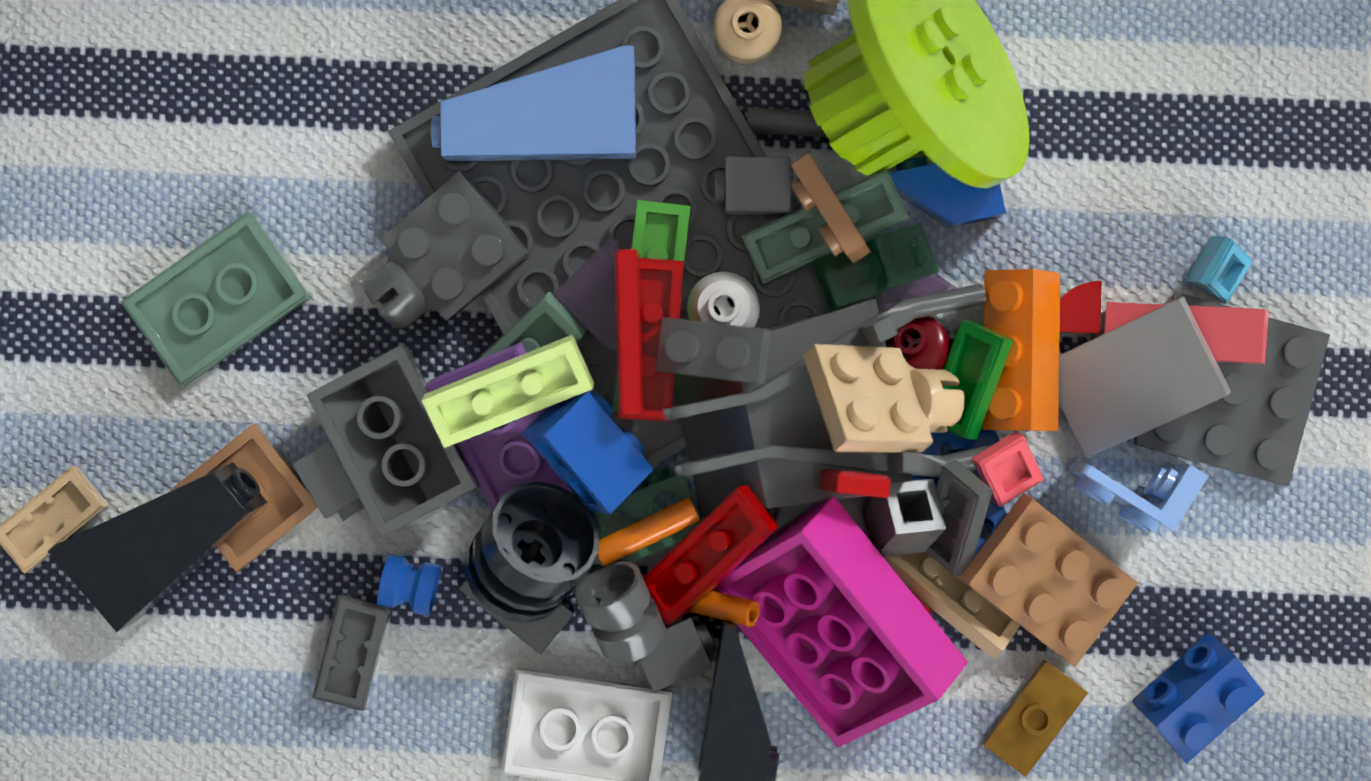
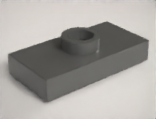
M954 460L942 465L936 487L946 530L930 545L926 552L957 578L963 574L974 558L993 490L959 461Z
M341 594L338 595L312 696L313 699L361 711L366 709L391 608Z

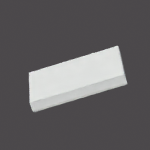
M517 668L501 774L546 781H659L672 690L661 689L653 692L651 687Z

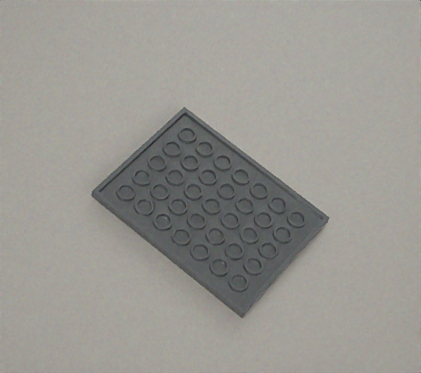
M617 0L442 100L445 101L620 46H634L636 159L445 161L441 156V148H433L431 140L432 116H441V101L388 131L426 199L456 173L464 171L530 252L526 258L481 295L502 333L504 334L550 291L587 328L576 344L594 381L592 391L602 396L612 409L618 367L615 253H617V250L632 249L637 200L691 206L684 259L680 319L689 320L687 304L694 286L705 276L716 272L738 274L753 286L760 304L759 317L754 328L765 329L851 304L843 290L836 292L826 259H822L765 286L759 277L742 235L785 215H725V202H715V170H725L726 157L767 156L677 0ZM790 198V213L797 209ZM727 298V301L730 304V306L734 307V302L732 301V299ZM714 306L713 308L716 314L721 315L717 306ZM674 389L673 407H676L678 403ZM615 412L610 415L621 430L629 431L642 443L645 448V452L642 455L651 466L686 447L681 418L672 419V422L618 418V413Z

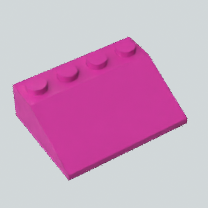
M834 496L804 513L762 543L712 589L713 591L754 600L759 603L760 613L756 624L753 627L737 624L738 627L837 748L938 701L968 664V661Z

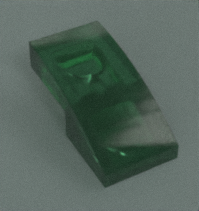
M921 222L866 241L865 243L871 253L855 263L851 262L844 251L837 256L830 253L813 260L830 311L939 272Z

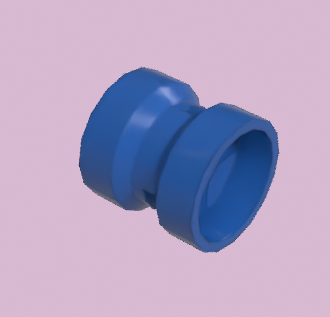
M389 553L380 580L377 605L395 608L398 605L405 606L406 602H409L413 613L429 617L438 590L441 565L424 562L419 565L418 569H414L415 565L408 563L405 557Z

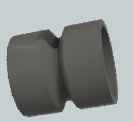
M619 560L605 567L603 565L598 566L587 573L577 584L575 591L577 603L587 623L594 628L593 635L604 657L611 662L627 663L641 659L654 651L663 641L666 633L664 621L654 600L650 598L648 587L638 566L632 562Z

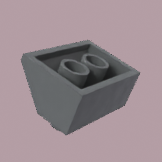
M403 345L306 394L380 537L479 488L457 445L443 447L422 403L424 394L428 393L425 388L427 382L409 347Z

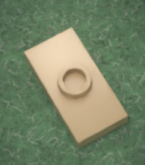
M77 465L72 466L0 525V545L24 574L29 573L50 556L48 551L54 545L73 537L110 505Z

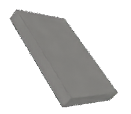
M1184 296L1059 355V405L1086 459L1224 398L1231 393Z

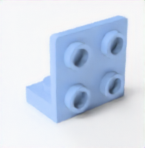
M1073 463L1067 471L1078 478L1074 488L1098 503L1104 502L1109 505L1111 501L1116 502L1123 507L1118 514L1121 518L1142 531L1146 532L1148 530L1154 534L1158 528L1175 531L1209 477L1191 464H1170L1167 470L1160 467L1144 490V494L1149 496L1148 501L1087 463Z

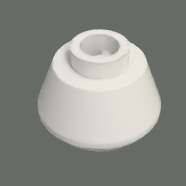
M716 272L705 276L694 286L689 295L687 311L691 321L754 328L759 317L760 304L755 289L745 278L732 272ZM727 298L732 299V301L734 302V307L730 306V304L727 301ZM714 306H717L721 315L716 314L713 308Z

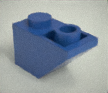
M926 156L906 159L895 165L896 172L890 173L902 199L947 228L1000 218L1006 214L1000 184L990 188H978L968 185L948 174L936 163L927 165Z

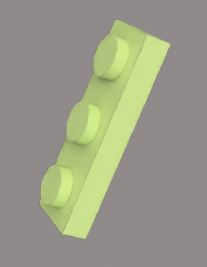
M570 335L424 394L422 403L443 447L446 448L592 390L594 381L573 335Z

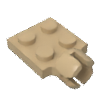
M814 344L803 355L835 451L921 453L933 443L930 433H945L947 426L954 425L960 420L964 409L963 391L943 389L942 387L958 386L960 383L958 378L946 370L915 369L907 364L900 348Z

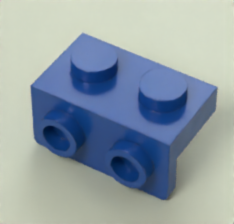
M1207 634L1190 647L1184 655L1159 677L1149 683L1132 700V703L1152 723L1173 751L1187 764L1261 699L1265 693L1237 656L1212 634Z

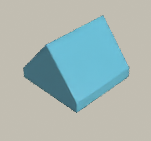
M1211 236L1185 281L1219 302L1226 304L1250 267L1252 259L1232 239L1222 236Z

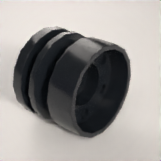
M534 481L519 484L500 497L465 553V576L473 595L487 610L506 620L528 623L547 618L562 606L575 585L581 581L591 568L599 551V530L591 511L575 494L556 484Z

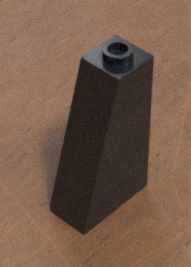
M232 462L54 545L48 553L117 633L145 615L268 502L259 493L260 487L256 479L249 472L238 468Z

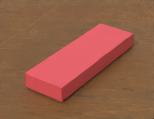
M1107 302L1104 334L1165 304ZM1189 306L1216 362L1265 365L1268 310Z

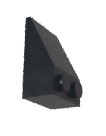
M722 620L697 772L698 781H775L779 763L777 746L771 745L735 623Z

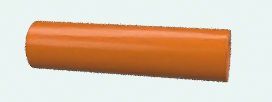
M690 497L599 539L597 555L603 567L700 522Z
M711 590L689 612L753 627L758 620L760 606L754 600Z

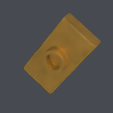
M1043 660L981 744L1023 776L1027 777L1089 692L1050 663Z

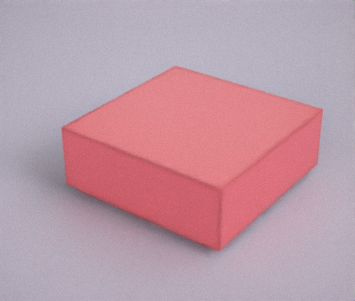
M1017 431L971 458L981 480L993 490L991 501L999 507L1044 480L1024 435Z

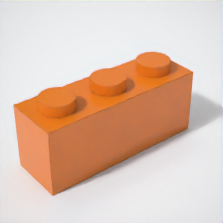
M1037 269L985 270L984 289L986 302L984 304V327L1014 341L983 421L982 430L1058 431L1060 273Z

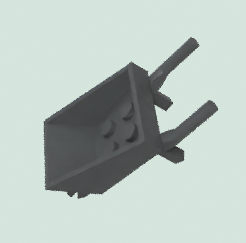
M982 284L903 299L880 313L875 298L765 328L771 330L764 385L676 374L674 389L678 406L664 409L663 414L665 421L681 418L690 462L676 465V476L693 475L701 517L708 516L737 487L744 485L749 486L765 509L823 502L833 496L836 500L864 496L820 489L822 470L826 471V468L888 476L887 479H891V483L914 481L913 475L939 478L942 465L954 460L959 461L969 471L976 470L971 458L992 445L943 456L909 452L835 451L803 355L814 344L886 347L885 340L897 335L896 329L913 319L984 305L986 293Z

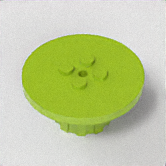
M847 0L854 33L808 61L810 69L804 72V88L808 91L810 97V110L817 126H821L828 137L829 145L841 159H847L854 165L856 171L869 176L874 172L878 173L882 170L890 169L923 150L931 160L948 174L963 183L978 188L996 186L1020 172L1026 162L1029 151V124L1024 99L1009 58L989 20L975 0Z

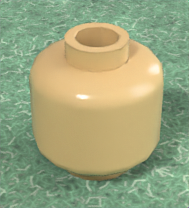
M725 0L717 9L714 18V41L719 51L730 61L742 65L757 64L768 58L777 48L782 32L781 15L775 4L770 0ZM741 19H747L746 22L738 23ZM753 20L758 23L757 29L751 24ZM747 28L750 33L743 32L741 29Z

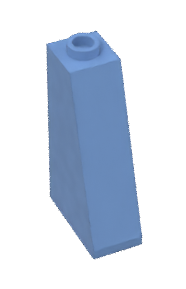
M620 46L441 101V116H432L431 119L432 147L441 148V156L445 161L636 159L634 46Z

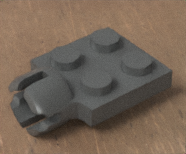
M459 171L380 238L387 248L389 257L387 262L365 281L363 288L371 305L375 304L378 300L385 304L397 293L399 294L379 312L382 318L397 329L409 327L428 310L432 309L439 312L446 321H450L526 258L530 252L466 173Z

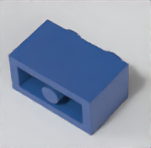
M589 390L547 407L522 434L590 511L612 514L654 469L642 455L645 452L642 443L629 431L621 430L610 417L613 411L607 401L595 391Z

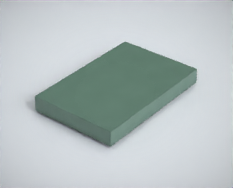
M248 211L120 302L180 387L184 388L311 299L312 296L255 215Z

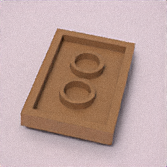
M1025 493L1020 496L959 578L1074 667H1076L1138 584V582Z

